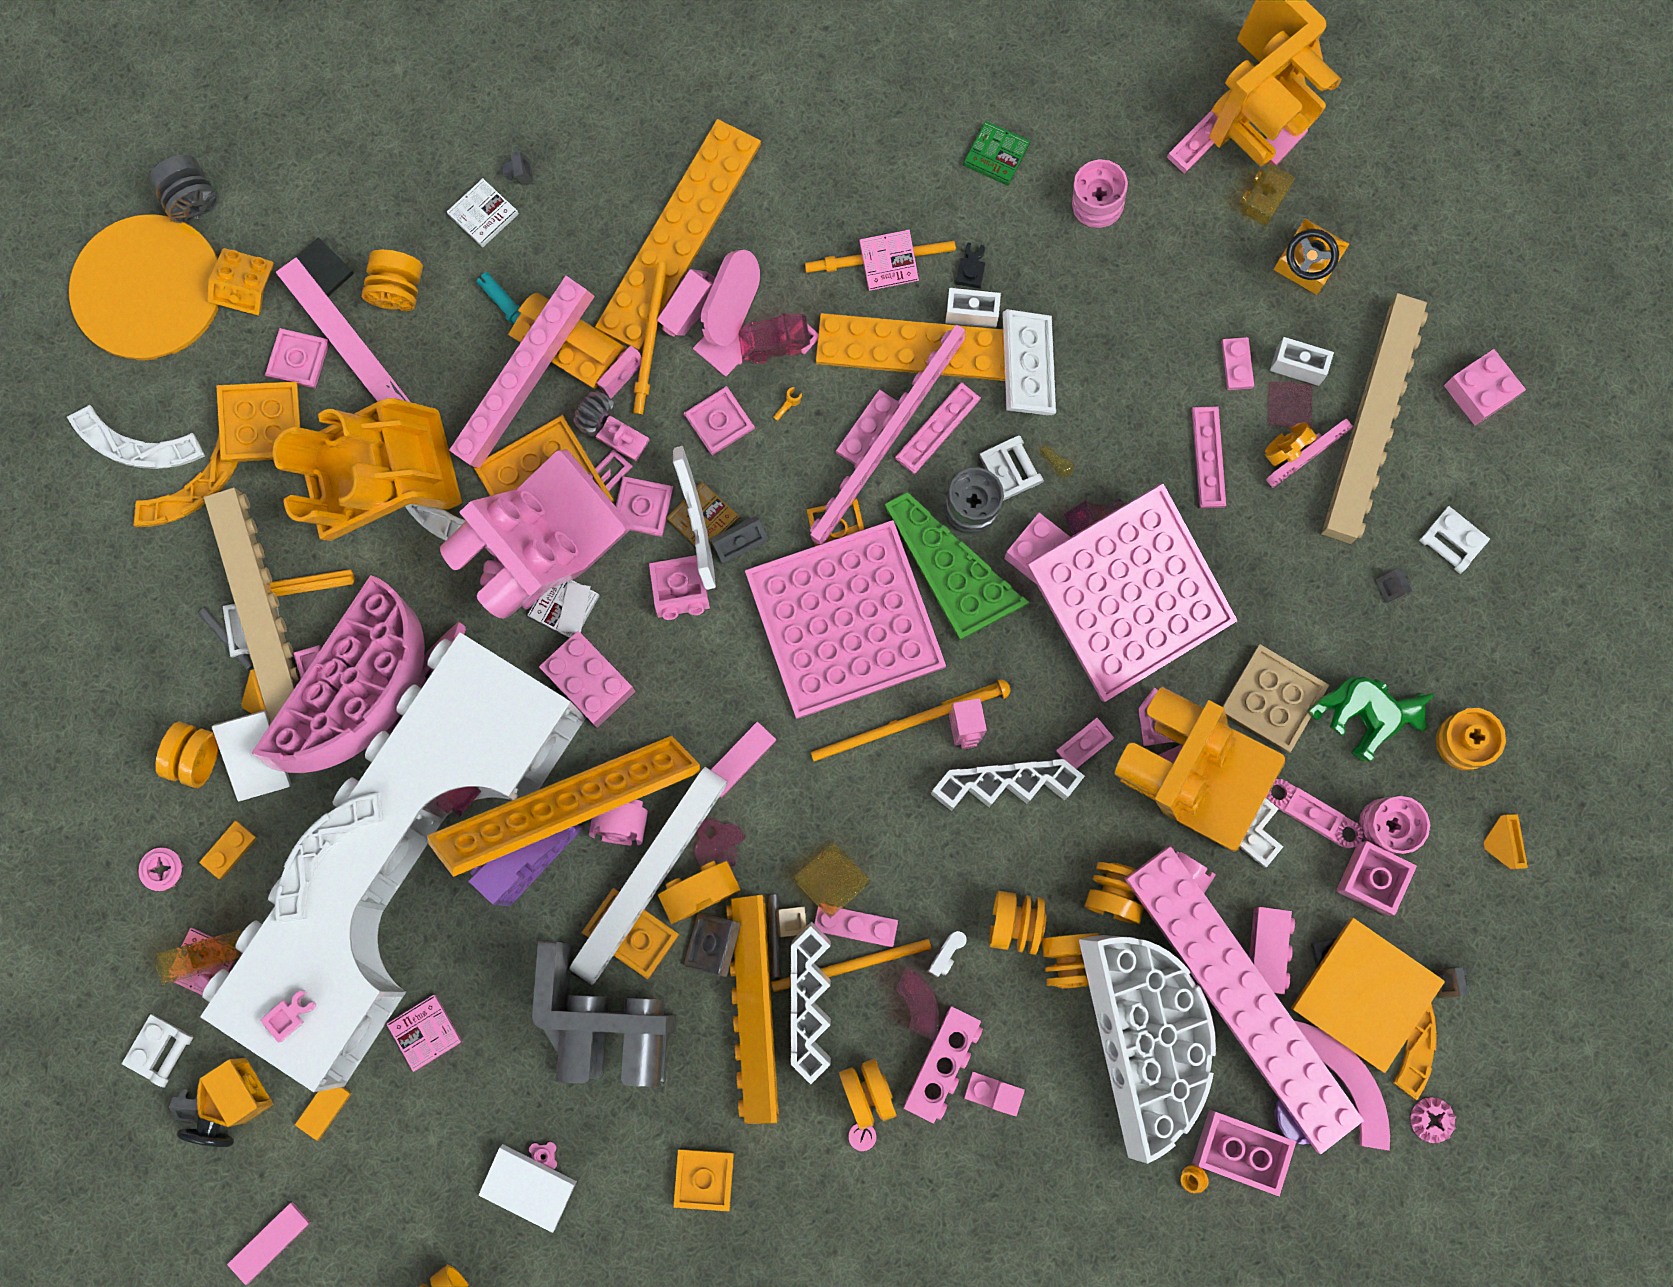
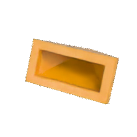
M254 669L250 670L241 703L242 708L252 714L266 710Z
M1518 814L1501 815L1484 840L1485 850L1510 869L1528 868Z

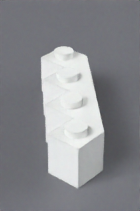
M1064 759L961 770L955 769L949 770L933 789L931 795L951 811L968 791L988 807L993 804L1005 788L1009 789L1027 804L1043 784L1065 800L1085 776Z
M812 922L791 943V1065L810 1084L831 1063V1057L815 1042L830 1026L831 1018L814 1002L831 985V980L814 963L831 946V941Z

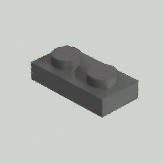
M756 515L710 538L723 564L768 541V538Z

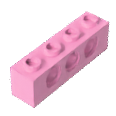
M952 1006L949 1007L903 1105L904 1109L933 1124L936 1118L942 1119L948 1106L944 1103L948 1093H954L959 1079L956 1078L960 1067L965 1069L970 1059L971 1053L967 1051L971 1042L977 1043L983 1028L979 1027L980 1020ZM953 1032H960L963 1035L964 1042L959 1048H953L949 1044V1036ZM943 1057L949 1058L952 1062V1068L948 1073H940L937 1069V1062ZM930 1083H936L940 1087V1094L934 1099H930L925 1095V1088Z

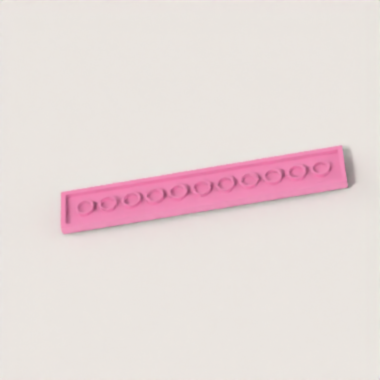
M1167 846L1124 878L1316 1152L1322 1154L1364 1121L1172 847Z

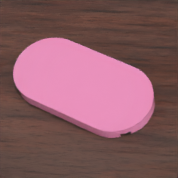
M736 250L734 252L731 251L725 256L701 312V322H704L705 329H702L706 340L712 345L727 346L736 339L757 292L760 282V269L757 259L750 251Z

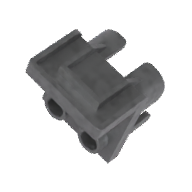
M538 941L532 1019L537 1027L544 1030L558 1054L556 1082L583 1084L589 1079L600 1078L603 1074L606 1032L624 1033L622 1083L626 1086L645 1087L660 1086V1083L664 1084L668 1034L676 1033L677 1015H664V1000L625 998L624 1013L609 1012L610 997L569 995L571 977L569 968L572 963L573 945L562 942Z

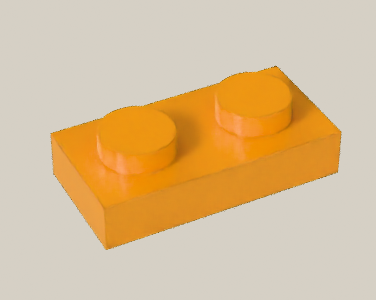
M235 820L199 863L219 880H222L256 841L257 837Z

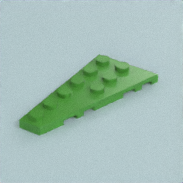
M908 492L885 504L886 511L891 520L894 521L900 536L959 641L1029 604L1023 596L1021 597L1011 588L1012 586L1005 580L1003 581L968 546L951 534L947 527L940 524L930 515L931 513Z

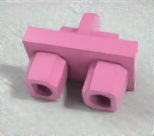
M610 415L603 428L596 435V439L634 461H637L650 441L645 435Z

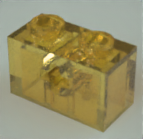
M1271 163L1267 165L1264 171L1259 169L1252 181L1255 184L1253 190L1247 189L1239 202L1243 204L1240 213L1266 227L1296 177Z

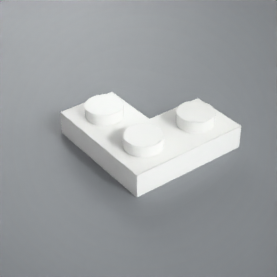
M1267 798L1240 846L1244 852L1264 868L1271 863L1283 848L1280 843L1263 830L1264 826L1279 809Z

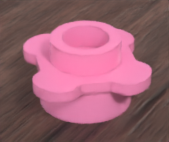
M549 1142L546 1145L534 1143L529 1147L533 1160L553 1170L557 1167V1161L555 1160L557 1147L553 1142ZM542 1154H545V1159H541Z

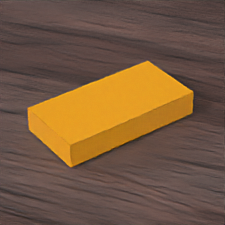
M344 1087L318 1091L295 1126L316 1141L320 1140L352 1093Z

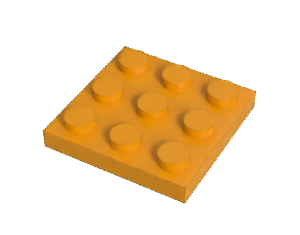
M297 382L216 385L222 463L274 460L273 445L278 435L291 427L301 428Z

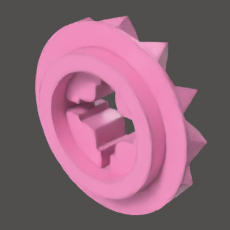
M156 848L149 851L139 864L141 882L147 888L154 891H165L174 887L176 882L182 878L183 864L179 858L180 856L168 848ZM161 861L164 866L171 867V869L163 873L162 878L159 873L151 872V870H155V868L160 866Z
M1430 1097L1420 1100L1414 1106L1411 1112V1125L1416 1135L1422 1140L1430 1143H1440L1449 1139L1452 1132L1456 1129V1116L1449 1104L1442 1099ZM1428 1113L1435 1116L1441 1114L1438 1119L1441 1128L1434 1125L1427 1127L1431 1121Z

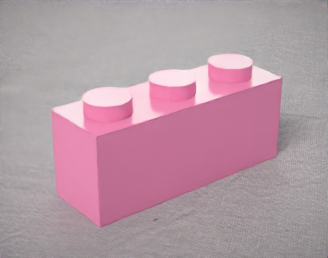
M980 698L953 703L949 719L955 746L961 745L962 749L977 747V743L982 740L987 731Z
M1256 907L1253 909L1249 958L1274 994H1285V989H1288L1290 984V974L1286 972L1287 962H1290L1292 958V946L1289 945L1290 934L1294 932L1295 919L1291 918L1292 911Z

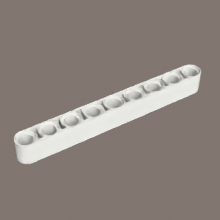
M707 767L702 769L569 968L571 972L591 985L596 982L726 788L727 780Z

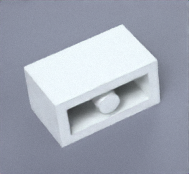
M949 288L945 323L996 328L1001 293Z
M1283 337L1276 348L1270 371L1319 386L1328 374L1334 352Z

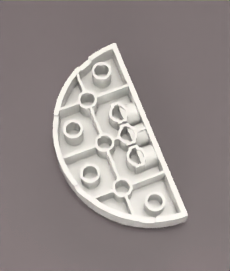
M1100 935L1079 939L1127 1155L1130 1159L1148 1164L1176 1146L1174 1143L1183 1133L1187 1134L1206 1102L1214 1074L1210 1072L1212 1056L1216 1054L1215 1031L1209 1005L1202 989L1195 984L1189 975L1191 973L1189 969L1177 957L1159 945L1146 940L1120 936Z

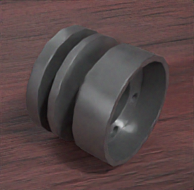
M190 155L170 157L154 167L148 176L149 185L173 222H193L203 216V214L212 211L218 203L216 191L206 178L195 157Z
M980 467L968 468L959 472L951 482L944 504L945 515L949 523L957 530L968 534L980 533L988 529L995 522L1004 499L1003 486L999 478L991 471ZM970 501H974L975 508H971Z

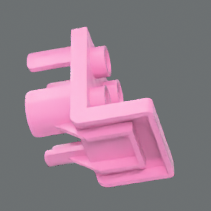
M564 449L556 451L518 489L470 501L459 512L466 522L440 546V552L453 570L463 568L484 547L491 555L501 561L505 567L478 592L477 599L491 614L504 619L511 616L521 606L525 610L530 608L549 589L579 577L631 529V525L573 455Z

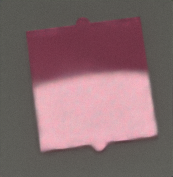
M1292 380L1288 383L1269 382V425L1287 426L1289 429L1298 423L1306 422L1311 428L1312 384L1294 383Z

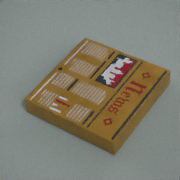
M701 482L696 489L711 548L713 544L710 538L730 529L740 519V516L705 483ZM684 499L666 519L695 546V533L692 531L688 513L689 507L686 499Z

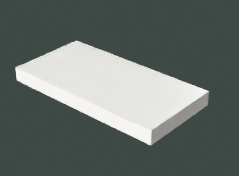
M1007 309L1003 312L1006 409L1008 411L1054 415L1056 414L1052 316Z

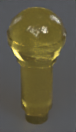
M1046 445L1042 447L1040 451L1055 466L1059 476L1069 477L1073 473L1074 465L1071 461L1062 459Z

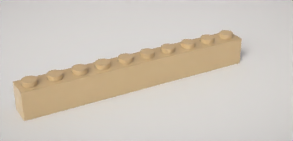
M1397 293L1390 302L1322 529V535L1352 544L1357 538H1361L1364 533L1366 524L1362 523L1363 518L1371 509L1373 502L1372 499H1369L1371 491H1375L1380 476L1376 475L1378 467H1382L1386 459L1387 452H1384V447L1386 443L1390 442L1394 429L1390 427L1392 420H1396L1401 406L1397 404L1399 396L1402 397L1407 388V382L1404 379L1406 373H1410L1414 364V359L1411 356L1413 350L1418 348L1421 336L1418 335L1419 329L1424 326L1427 320L1428 313L1425 312L1427 302Z
M231 488L206 496L204 500L271 724L301 678L298 668L294 667L292 657H294L292 645L290 642H286L284 635L287 632L285 621L278 615L279 600L275 592H271L269 583L272 582L270 571L267 567L264 568L262 558L265 557L262 545L256 541L255 533H257V526L253 518H250L247 509L250 508L249 500L245 493L242 494L236 488Z

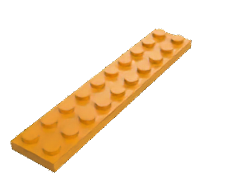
M719 119L716 120L595 326L596 329L628 347L632 346L638 352H641L644 346L657 262L667 264L659 312L660 316L761 145V140Z
M669 736L427 835L428 844L454 877L700 773V764L673 736Z

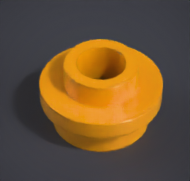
M1188 1165L1183 1169L1181 1184L1185 1190L1190 1193H1201L1208 1187V1176L1201 1167Z

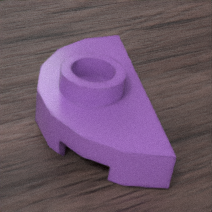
M1279 1099L1276 1103L1274 1116L1275 1124L1284 1137L1296 1141V1143L1302 1145L1311 1144Z

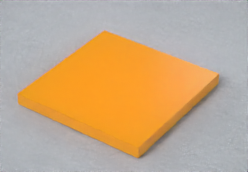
M563 415L487 457L480 468L474 467L488 493L492 496L518 489L556 451L566 449L588 474L592 473L594 482L610 501L614 502Z
M1350 917L1291 1009L1378 1070L1386 1073L1445 981L1365 925Z

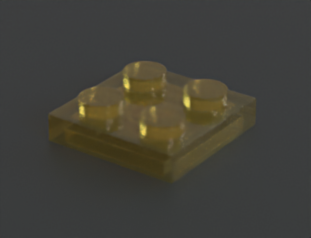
M834 842L799 871L793 879L829 918L833 917L870 883V879Z

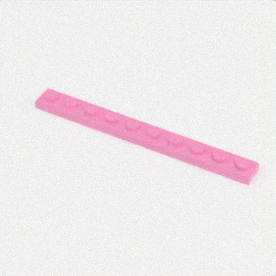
M956 324L952 331L948 330L941 340L942 346L937 352L933 351L926 363L928 366L923 373L920 371L915 376L912 382L914 386L910 392H905L898 402L899 408L894 414L890 413L883 424L885 428L881 434H876L872 438L867 454L865 456L861 455L854 466L856 469L851 477L847 476L843 480L838 496L836 498L832 497L825 507L827 512L822 519L818 518L813 523L810 532H812L811 538L814 543L821 545L827 540L964 342L965 329Z

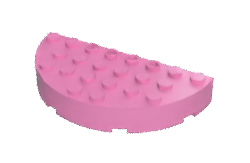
M370 575L252 751V754L268 767L289 773H307L330 768L365 750L381 731H387L400 716L396 709L401 697L409 687L418 684L423 667L425 644L418 617L412 608L387 583Z

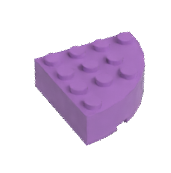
M579 823L475 867L470 873L473 877L468 882L493 905L510 907L584 827Z

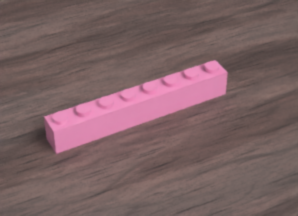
M564 277L449 451L469 465L480 468L595 297L593 294L569 277Z

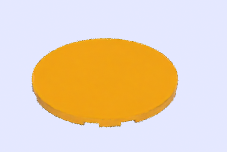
M138 215L117 221L96 234L83 248L74 264L69 282V301L73 316L80 329L93 343L115 356L136 360H154L172 353L175 354L191 345L207 330L219 309L217 304L207 302L209 277L218 257L208 241L197 230L184 222H173L168 216Z

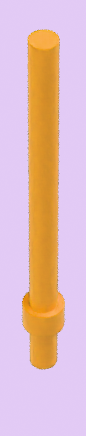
M955 241L914 246V257L956 251ZM862 254L839 258L828 256L824 257V260L806 262V273L822 270L833 272L837 271V268L862 265Z
M657 262L639 377L638 382H635L633 392L636 394L633 414L643 415L645 399L649 395L650 390L648 380L667 264L663 262Z
M928 938L820 969L827 977H832L930 950L931 944ZM791 976L772 981L773 991L778 992L791 988Z

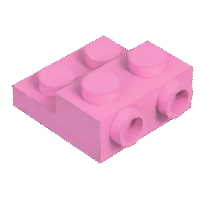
M697 555L649 563L654 604L658 618L663 617L666 620H673L678 617V614L689 612L691 615H700L704 612V609H710L707 589L704 587L698 571Z

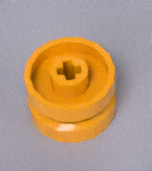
M1467 708L1446 718L1439 726L1436 734V747L1441 758L1451 767L1459 770H1475L1496 761L1503 753L1506 744L1505 729L1500 720L1491 712L1481 708Z
M180 721L174 723L163 737L157 752L156 773L158 777L171 781L179 780L181 784L197 789L203 786L212 773L220 750L214 732L202 728L197 730L195 726Z
M875 1058L862 1063L861 1070L865 1078L863 1082H860L856 1070L852 1067L839 1072L860 1131L874 1125V1118L870 1107H876L879 1118L883 1121L897 1116L891 1102L893 1097L885 1075H881Z

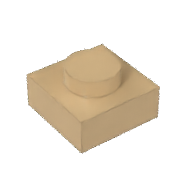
M805 907L776 909L778 937L798 935L806 927Z

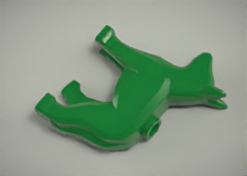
M1350 677L1342 682L1334 691L1317 700L1307 712L1318 721L1328 709L1335 710L1330 728L1341 736L1346 732L1345 725L1348 719L1358 714L1367 727V731L1351 753L1361 761L1371 762L1374 759V752L1380 744L1397 734L1405 724H1410L1418 731H1425L1427 729L1425 705L1434 697V694L1424 695V693H1420L1413 698L1395 700L1386 692L1388 687L1378 679L1373 681L1367 677Z

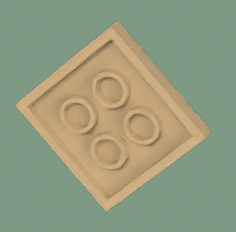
M1259 644L1222 707L1225 708L1227 718L1289 754L1311 718L1307 710L1323 697L1329 684Z

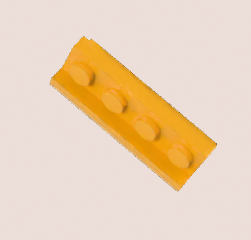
M534 293L529 296L518 311L521 314L508 335L522 342L550 299L540 293ZM579 319L551 362L596 389L599 379L604 375L608 367H611L617 361L618 356L627 347L582 319Z

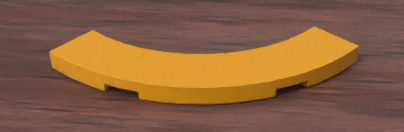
M219 435L215 449L210 457L211 461L204 471L187 483L183 489L172 495L168 494L155 499L136 501L133 526L150 527L176 521L205 505L204 497L218 493L224 487L239 462L222 463Z
M1432 1004L1429 1005L1408 1037L1402 1065L1392 1082L1414 1100H1418L1426 1086L1432 1070L1434 1050L1436 1051V1023Z

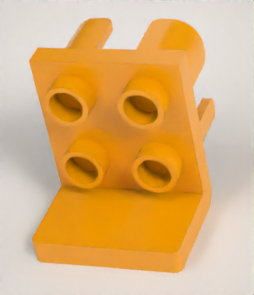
M1255 0L1237 40L1260 63L1254 66L1248 60L1242 62L1225 82L1230 90L1212 108V112L1218 119L1209 138L1219 148L1229 139H1232L1260 167L1274 158L1276 149L1250 122L1272 141L1278 137L1283 128L1292 136L1298 137L1319 118L1326 107L1325 102L1306 84L1305 77L1320 91L1327 89L1332 91L1342 81L1323 61L1319 38L1326 28V20L1306 0Z
M387 398L354 414L335 409H326L318 413L319 421L332 425L319 432L300 427L288 428L278 435L273 445L275 466L282 471L304 474L310 498L295 495L285 497L284 506L288 516L295 521L316 524L319 538L322 540L332 541L409 504L449 510L462 504L441 416L435 408L396 398Z
M1161 687L1150 702L1147 713L1149 717L1156 720L1154 728L1157 733L1183 746L1178 757L1172 763L1135 743H1130L1126 746L1120 757L1115 775L1121 778V783L1155 800L1165 816L1224 848L1236 852L1240 848L1285 764V756L1230 728L1224 707L1208 700L1203 708Z

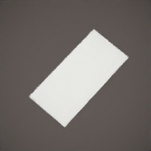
M567 583L558 631L569 633L579 631L581 633L591 586Z

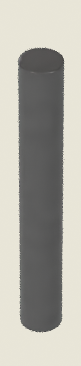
M207 607L202 608L198 614L229 649L226 630ZM246 654L236 656L237 660L247 671L253 666L252 660Z
M768 895L770 977H781L780 937H778L776 909H779V895Z

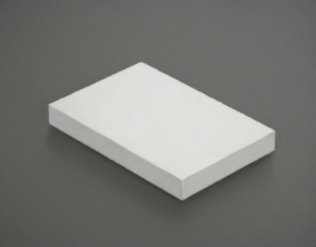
M266 710L212 726L238 802L291 786L288 772L272 769L252 754V751L271 725Z
M502 1144L479 1196L553 1233L577 1181Z

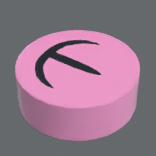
M854 1124L849 1131L851 1146L858 1151H867L872 1148L876 1142L875 1129L871 1126L860 1131L858 1124Z

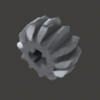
M598 391L589 393L587 397L583 398L582 403L578 404L579 407L575 411L573 419L575 426L581 432L591 437L597 435L603 428L609 415L614 416V402L604 393Z

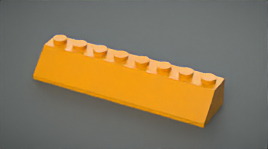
M763 895L731 899L732 905H727V919L741 923L734 948L735 960H731L730 963L731 977H736V988H732V1004L738 1005V1015L733 1016L734 1033L739 1032L740 1043L735 1044L736 1061L741 1060V1072H737V1088L743 1089V1100H738L739 1117H744L745 1124L777 1123L779 1112L765 897Z

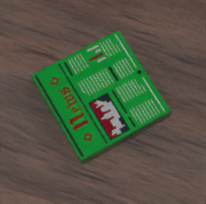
M985 121L963 166L1009 186L1030 145V141Z

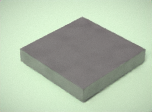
M698 912L684 966L727 977L741 923Z

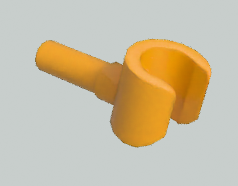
M795 387L788 389L786 401L773 416L775 420L778 421L791 406H796L801 402L802 393L798 398L790 396L794 392Z

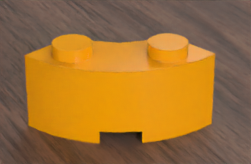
M715 861L709 862L700 867L702 872L683 881L677 878L666 884L667 890L658 894V897L671 924L686 919L741 890L727 861L716 865Z

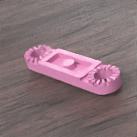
M1345 419L1323 436L1320 433L1316 434L1317 438L1306 449L1300 450L1302 454L1296 460L1285 463L1272 473L1266 481L1274 488L1283 479L1293 474L1341 438L1343 434L1350 431L1353 425L1348 419Z
M1276 779L1274 785L1281 786L1285 791V796L1282 800L1275 799L1271 795L1270 790L1267 799L1278 807L1279 810L1343 848H1353L1362 842L1364 833L1358 823L1287 781ZM1345 827H1350L1355 831L1353 842H1347L1342 837V830Z

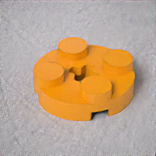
M1306 422L1290 427L1289 429L1292 433L1286 436L1281 433L1267 446L1265 456L1273 466L1280 464L1286 459L1288 462L1296 460L1302 454L1300 450L1317 438V435Z

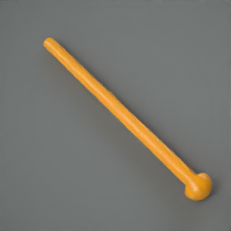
M999 679L997 683L941 702L942 705L898 721L896 719L882 727L811 752L813 761L821 760L949 714L953 703L978 698L983 702L1002 695V698L1005 699L1010 694V685L1005 680Z

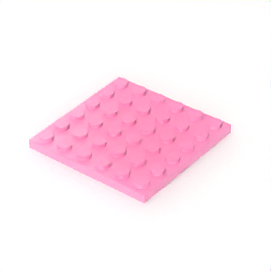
M1163 483L1158 484L1026 563L1028 570L1103 702H1106L1237 622L1232 609Z
M893 520L745 570L796 719L946 668Z

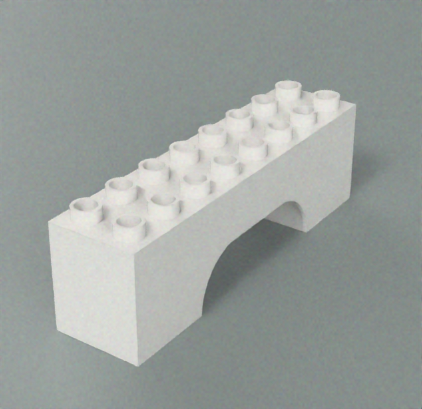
M460 632L453 642L445 638L438 643L428 660V666L434 669L424 686L421 688L414 684L407 689L396 709L403 717L391 735L386 731H381L372 740L365 753V759L372 763L360 781L353 777L349 778L341 786L334 798L333 805L339 807L349 800L378 792L381 794L383 821L361 827L350 833L334 845L325 855L315 871L309 887L306 919L275 923L274 907L263 924L255 920L248 925L236 943V949L243 953L231 972L225 969L217 972L207 984L202 995L210 1003L200 1016L201 1018L312 1092L340 1088L346 1085L406 993L405 990L393 981L382 963L378 948V928L384 909L427 846V835L436 832L443 820L451 812L468 802L483 798H504L513 801L539 790L586 719L571 701ZM281 878L276 882L268 897V900L275 904L276 891ZM305 990L307 994L301 998V1005L306 1007L310 1002H315L316 1007L311 1012L299 1015L304 1023L283 1042L278 1043L260 1020L282 1000H286L290 1005L292 1004L293 996L298 991Z

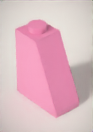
M689 270L657 319L663 325L662 329L673 337L675 335L684 336L701 317L702 308L715 280V277L709 272Z

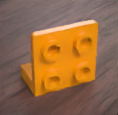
M223 248L209 277L207 302L259 316L262 308L263 291L273 269L274 262L261 257L240 253L236 250Z

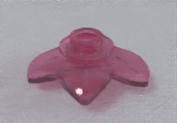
M716 819L703 821L698 828L700 840L695 847L697 862L701 867L714 860L719 863L727 861L729 866H735L737 861L735 844L745 839L742 830L734 824L722 825ZM710 827L716 829V835L712 838L706 835V831Z

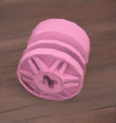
M1098 159L1086 163L1075 175L1072 208L1074 215L1081 223L1089 227L1102 228L1112 225L1120 218L1124 210L1128 181L1125 172L1119 165L1110 160Z
M1395 796L1375 799L1367 804L1360 814L1359 826L1362 827L1364 833V842L1368 841L1392 854H1404L1414 852L1424 844L1429 836L1430 821L1428 813L1420 803L1409 797ZM1387 821H1390V824L1394 826L1393 830H1389V826L1386 825Z

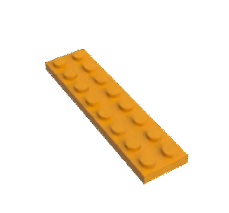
M821 313L816 364L910 373L921 371L923 373L928 366L926 363L933 351L937 352L940 349L943 336L948 330L952 331L955 325ZM960 326L965 329V340L941 375L1005 381L1003 329Z

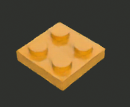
M678 1149L673 1208L730 1211L734 1153Z

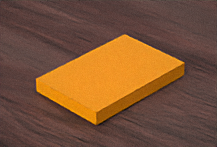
M615 888L610 891L581 933L588 938L619 894V891ZM644 910L614 956L648 980L680 934Z

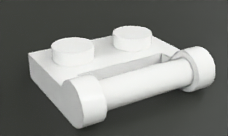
M1016 436L979 455L985 469L991 471L999 478L1004 491L1003 501L1044 482L1041 474H1037L1023 447L1024 442L1021 436ZM1014 450L1028 479L1022 480L1007 451Z
M1448 506L1420 538L1419 542L1424 546L1429 545L1455 566L1454 570L1461 574L1490 538ZM1438 532L1464 553L1463 559L1438 540L1435 534Z
M957 931L950 934L927 970L928 973L934 977H939L940 974L946 976L954 963L950 959L956 949L966 944L964 933Z
M150 1014L123 1060L122 1065L146 1077L152 1083L160 1087H166L170 1080L167 1077L186 1044L190 1045L194 1037L158 1016ZM173 1036L176 1041L159 1071L156 1072L153 1070V1067L169 1039Z

